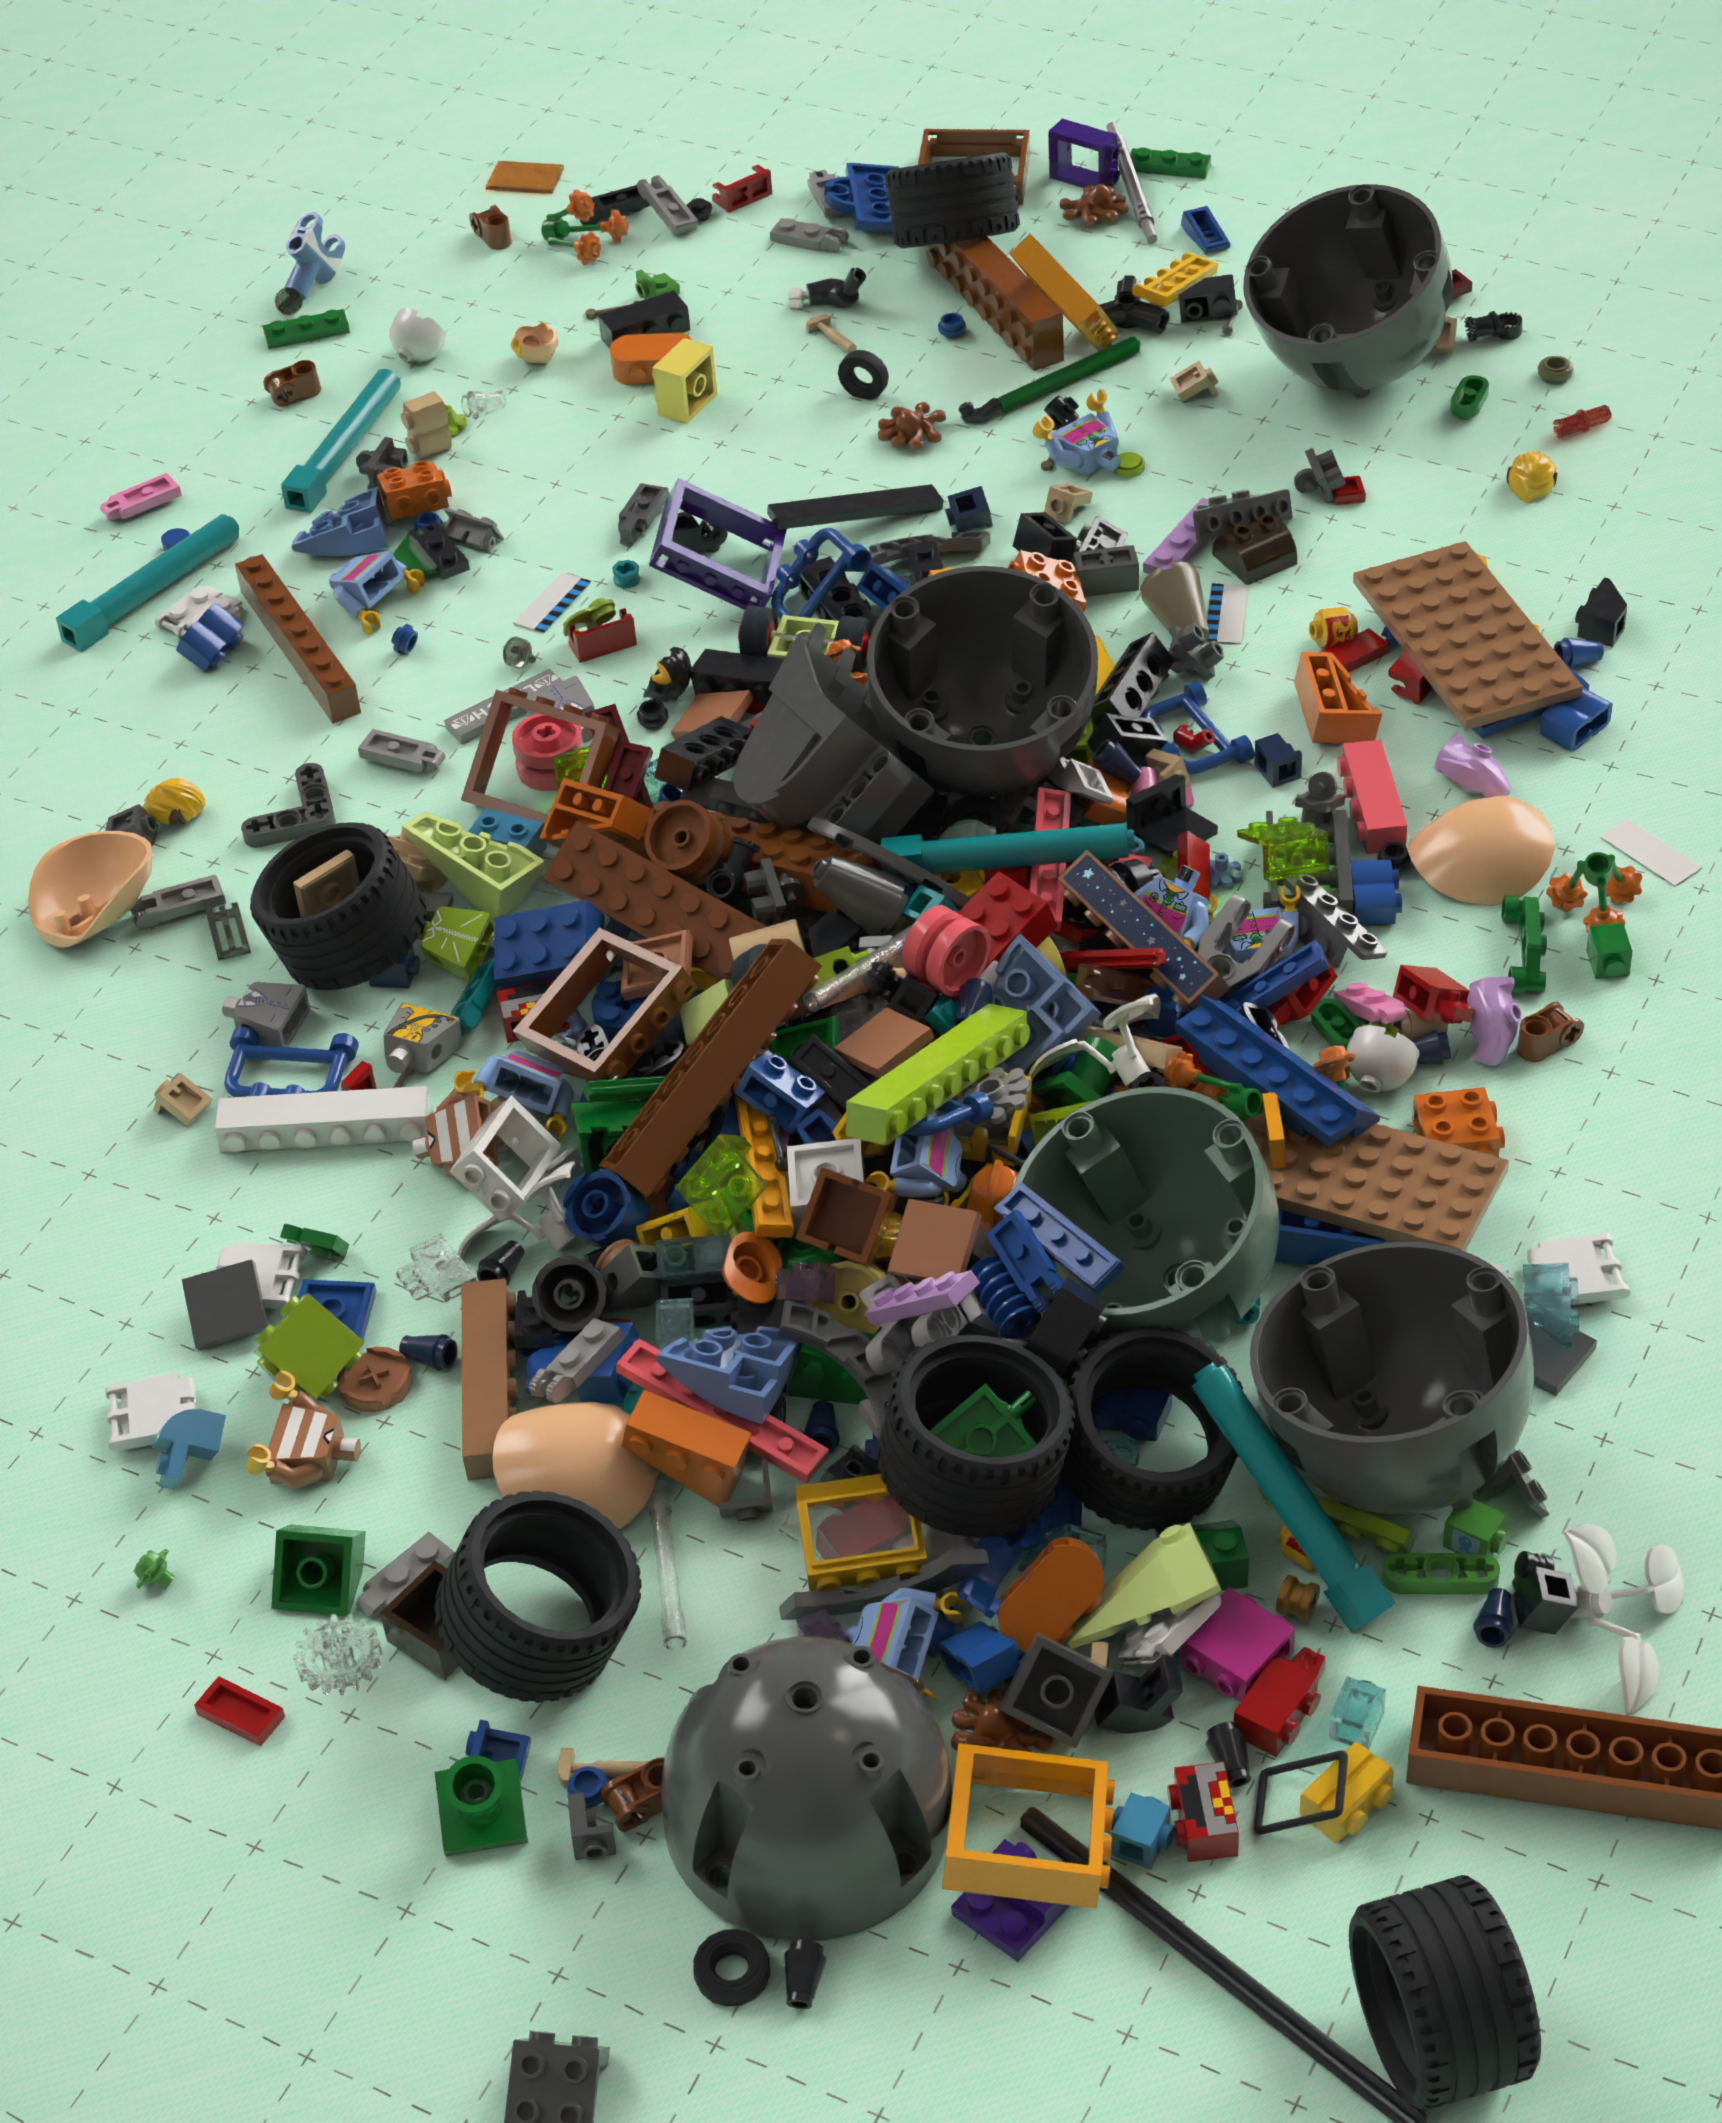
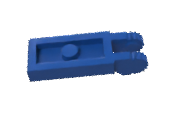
M1012 1210L986 1236L1021 1293L1026 1294L1038 1313L1044 1316L1051 1304L1038 1287L1045 1282L1052 1294L1056 1296L1064 1281L1055 1273L1057 1269L1022 1213Z

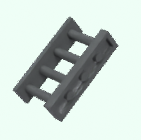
M1333 810L1332 823H1326V827L1274 828L1273 811H1266V825H1259L1260 845L1266 844L1269 892H1263V909L1275 907L1285 909V906L1280 902L1277 886L1284 885L1285 877L1307 874L1317 879L1319 885H1329L1330 888H1336V891H1331L1330 895L1334 896L1338 903L1349 914L1353 915L1354 899L1346 810ZM1326 840V843H1332V846H1328V849L1275 850L1274 841ZM1328 862V866H1334V868L1329 869V872H1276V863ZM1285 895L1288 899L1296 897L1295 895ZM1300 900L1299 903L1295 906V909L1299 908V905L1301 903Z

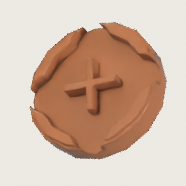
M375 1346L366 1348L367 1352L363 1353L362 1357L349 1371L343 1367L338 1373L337 1381L339 1382L340 1396L348 1406L359 1411L378 1412L389 1409L400 1403L410 1392L413 1382L410 1365L402 1353L390 1347Z

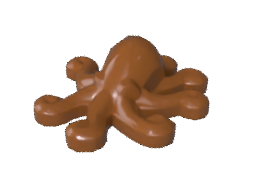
M1103 184L1096 185L1095 187L1091 185L1085 186L1080 199L1071 201L1068 198H1063L1060 200V208L1064 210V220L1073 221L1082 215V220L1087 226L1096 225L1097 219L1115 222L1118 220V214L1128 213L1125 196L1115 194L1113 187H1106Z
M926 402L916 404L915 412L903 407H894L891 409V417L893 419L882 418L878 421V428L880 429L878 431V439L884 442L891 440V445L896 448L903 447L906 443H909L911 449L920 450L923 448V433L926 434L928 442L937 443L942 440L941 433L935 431L932 424L934 422H944L946 420V413L943 410H935L929 415H924L930 412V405Z
M992 1689L988 1693L985 1700L987 1705L981 1703L979 1694L973 1691L966 1693L962 1702L964 1709L955 1710L951 1719L953 1726L959 1729L951 1738V1746L956 1751L958 1750V1743L1034 1752L1026 1748V1746L1035 1745L1039 1750L1047 1751L1052 1746L1053 1738L1040 1730L1028 1731L1031 1727L1030 1725L1001 1711L1000 1703L1005 1694L999 1689ZM964 1730H973V1733H969Z

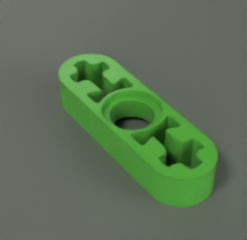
M1394 1553L1384 1560L1382 1569L1383 1585L1386 1589L1396 1594L1483 1595L1488 1594L1491 1589L1497 1588L1500 1576L1498 1561L1484 1553ZM1435 1568H1445L1451 1572L1452 1576L1445 1580H1439L1434 1578L1430 1571ZM1418 1569H1423L1422 1578H1418ZM1460 1569H1463V1570H1464V1571H1463V1577H1464V1578H1459V1570H1460ZM1396 1570H1403L1405 1577H1398ZM1476 1571H1484L1486 1577H1479Z

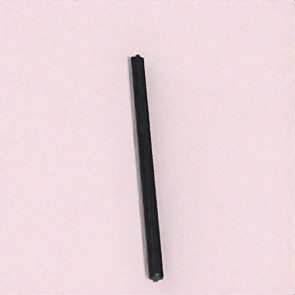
M1030 1807L1022 1814L1020 1818L1021 1828L1066 1863L1088 1865L1089 1849L1036 1807ZM1102 1862V1865H1109L1106 1862ZM1110 1866L1109 1885L1107 1888H1100L1104 1894L1394 2123H1427L1428 2116L1424 2111L1406 2102L1394 2087Z

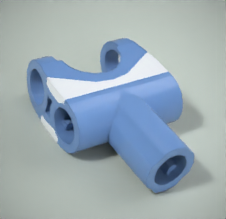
M316 212L306 213L299 219L285 246L286 251L296 260V263L283 290L289 296L298 300L306 299L314 280L320 284H326L333 279L345 252V242L337 234L328 236L322 242L323 219ZM315 219L312 225L306 227L311 220ZM335 242H338L336 248L330 250V247Z

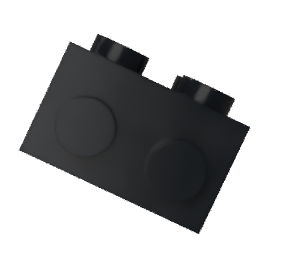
M1177 774L1126 799L1127 830L1133 829L1135 836L1168 857H1173V852L1178 850V835L1186 831L1191 832L1203 841L1218 834V826L1186 807L1185 779Z

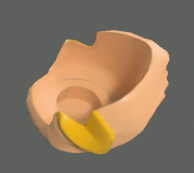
M542 322L534 327H519L510 346L518 358L534 364H548L559 345V339L556 329L550 328L547 323Z

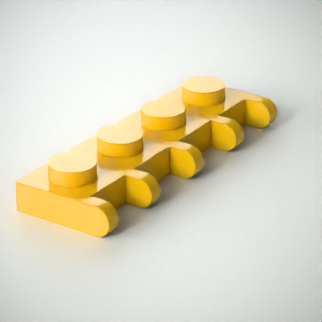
M1186 252L1181 257L1182 261L1176 259L1170 263L1171 270L1161 268L1157 271L1158 278L1153 276L1147 277L1144 280V285L1136 284L1132 287V293L1139 298L1150 301L1154 306L1167 307L1179 299L1178 295L1202 279L1217 274L1219 263Z

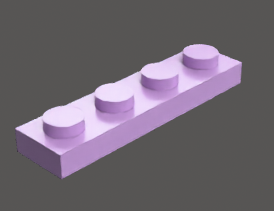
M1201 498L1143 562L1144 573L1150 574L1159 567H1162L1164 571L1172 568L1171 563L1187 562L1205 543V541H1197L1193 512L1197 510V506L1209 503L1208 499Z
M972 1270L959 1274L951 1271L939 1279L934 1280L931 1276L916 1285L908 1282L897 1290L889 1287L873 1298L875 1304L864 1315L872 1326L953 1307L980 1282Z

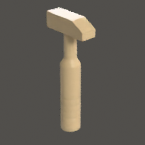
M824 313L806 322L807 332L820 329L827 338L847 353L857 349L853 342L833 327H828L831 324V317L828 314Z
M561 1748L557 1770L558 1779L563 1788H567L572 1773L582 1767L598 1768L606 1777L617 1778L645 1765L649 1761L597 1760L594 1763H574V1748Z

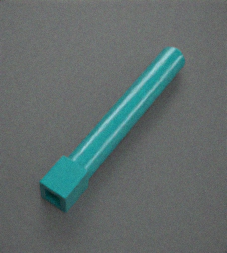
M388 369L378 370L304 465L296 464L281 483L285 508L308 513L314 511L327 494L326 484L400 390L401 382L394 372Z
M220 514L91 602L82 599L55 617L62 642L83 652L109 634L107 627L239 538V525L237 521L231 516Z
M1126 823L929 841H922V834L881 838V846L931 874L1075 862L1086 850L1098 860L1129 857L1128 850H1135L1134 830H1127ZM882 867V871L892 873L891 871ZM905 875L902 876L908 879L910 883H916L911 878Z
M1214 1362L1194 1374L1198 1382L1191 1387L1327 1585L1328 1589L1324 1591V1594L1349 1631L1353 1632L1368 1624L1396 1604L1370 1564L1361 1565L1225 1364L1217 1368Z

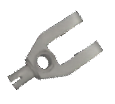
M1233 894L1200 938L1198 954L1218 973L1223 972L1227 974L1222 978L1230 988L1219 998L1220 1000L1273 967L1290 943L1295 932L1294 924L1280 919L1268 935H1263L1261 945L1250 961L1246 960L1244 963H1238L1228 954L1222 953L1244 923L1251 909V903L1237 894ZM1189 1008L1185 1014L1187 1015L1193 1010Z
M958 1303L953 1307L886 1323L866 1347V1358L870 1368L880 1376L895 1371L917 1346L923 1348V1345L941 1338L956 1336L967 1324V1315L961 1304Z

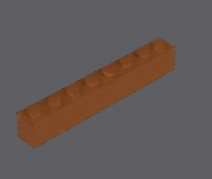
M264 555L252 556L244 561L235 563L242 595L330 721L336 723L360 714L361 709L355 682Z

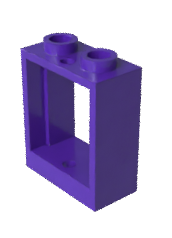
M1063 118L1048 131L1049 178L1081 188L1088 185L1095 187L1099 184L1113 187L1118 183L1120 178V171L1118 170V157L1120 153L1118 134ZM1072 144L1098 151V172L1072 164Z

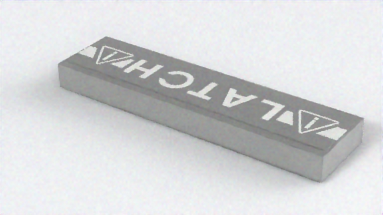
M547 669L511 688L527 692L528 697L563 680L551 669ZM494 696L445 719V728L461 744L481 735ZM513 705L508 721L526 713V709Z

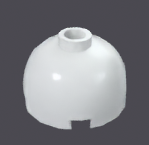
M402 308L398 311L389 329V338L400 359L406 362H426L435 358L446 342L444 341L446 333L432 318L426 316L425 319L416 316L419 311L411 308Z
M1365 1025L1355 1029L1348 1043L1347 1053L1356 1055V1058L1348 1065L1350 1073L1360 1083L1362 1088L1370 1092L1388 1091L1401 1087L1410 1079L1415 1071L1419 1058L1418 1048L1412 1041L1398 1032L1396 1038L1384 1034L1386 1031L1384 1027Z

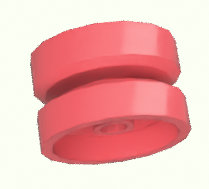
M540 713L529 716L518 723L512 732V745L516 756L517 775L523 784L535 790L557 791L561 786L563 778L573 781L580 780L586 761L580 726Z
M943 905L933 906L922 913L912 925L903 946L902 965L907 974L924 983H929L931 987L950 997L959 995L960 986L968 979L980 977L987 964L991 950V937L985 927L968 918H964L957 912Z

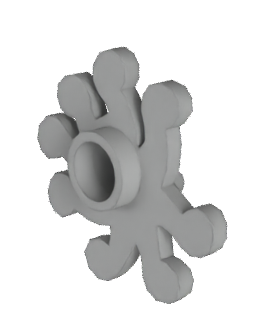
M997 1067L990 1070L989 1076L978 1083L976 1080L962 1091L964 1096H954L951 1099L962 1103L966 1096L978 1091L984 1092L993 1104V1115L990 1118L991 1123L1000 1124L1012 1116L1014 1109L1022 1110L1027 1106L1028 1102L1025 1095L1030 1092L1031 1084L1029 1080L1025 1079L1023 1069L1015 1068L1006 1077L1004 1069Z

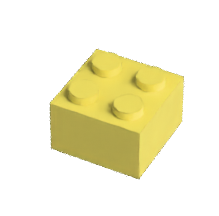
M683 338L653 367L652 376L654 378L655 400L659 416L688 424L718 395L713 346Z

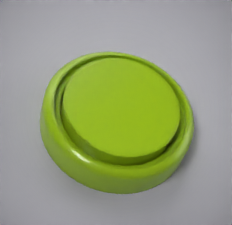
M1133 452L1118 454L1121 458L1120 465L1113 473L1126 478L1138 476L1145 470V460L1142 456Z

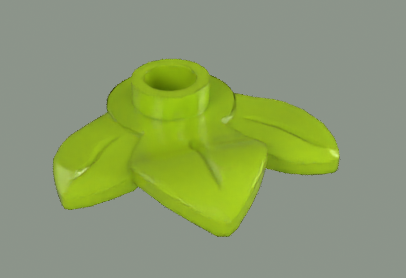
M598 598L588 608L571 615L564 623V636H568L567 627L575 625V631L583 627L591 629L611 620L616 615L613 600Z

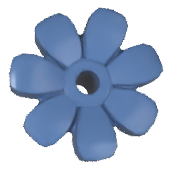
M1226 853L1216 854L1215 861L1210 859V888L1217 889L1219 883H1221L1223 888L1232 887L1233 883H1240L1243 873L1240 872L1241 864L1238 861L1229 863Z
M577 1009L567 1019L570 1023V1029L560 1035L567 1046L573 1044L578 1033L587 1026L586 1021L581 1017ZM595 1041L592 1042L591 1048L596 1046Z

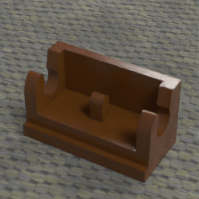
M1079 964L1075 987L1089 1001L1123 1006L1145 997L1147 987H1154L1155 982L1152 979L1142 978L1143 975Z

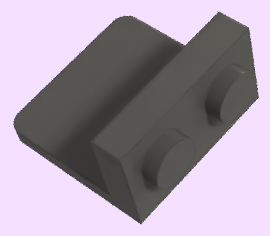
M532 2030L529 2031V2038L513 2040L504 2123H594L599 2068L608 2065L610 2047L598 2046V2037L572 2035L571 2043L555 2041L556 2033Z

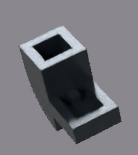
M1162 1655L1141 1677L1113 1670V1675L1094 1711L1097 1727L1119 1733L1129 1734L1152 1731L1165 1726L1174 1719L1171 1704L1184 1692L1177 1659Z

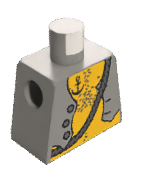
M402 1003L385 1029L383 1036L386 1063L389 1069L395 1073H401L406 1068L430 1072L462 1047L461 1021L459 1017L407 1003Z

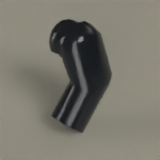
M992 398L979 408H974L972 402H965L959 406L958 411L961 414L960 418L965 422H985L1002 409V405L997 398Z

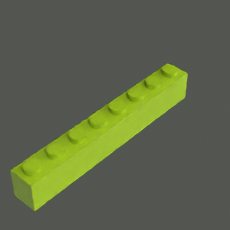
M989 1003L846 1101V1136L882 1145L892 1142L1024 1047L1030 1035V1028L1027 1025V1011Z

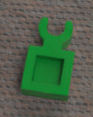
M285 1223L280 1238L286 1239L288 1243L311 1248L310 1254L327 1260H331L332 1255L345 1258L350 1245L337 1235L305 1227L302 1229Z

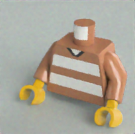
M474 1070L456 1072L454 1076V1089L436 1108V1112L429 1114L425 1119L427 1136L416 1138L412 1143L414 1154L418 1159L430 1157L434 1166L442 1168L446 1175L455 1179L457 1178L450 1172L451 1168L488 1115L492 1113L489 1100L474 1094L471 1095L472 1092L480 1090L478 1083H472V1077L475 1074ZM494 1135L483 1151V1154L495 1166H499Z
M280 1371L275 1377L276 1382H273L270 1386L269 1393L273 1399L284 1400L287 1398L289 1403L282 1404L268 1448L262 1444H254L247 1453L249 1460L246 1463V1469L252 1475H258L264 1470L266 1471V1476L269 1477L270 1484H283L291 1489H299L315 1482H328L333 1479L338 1460L355 1462L359 1460L361 1452L360 1439L344 1438L340 1418L318 1404L302 1390L296 1392L293 1389L295 1386L293 1375L287 1371Z

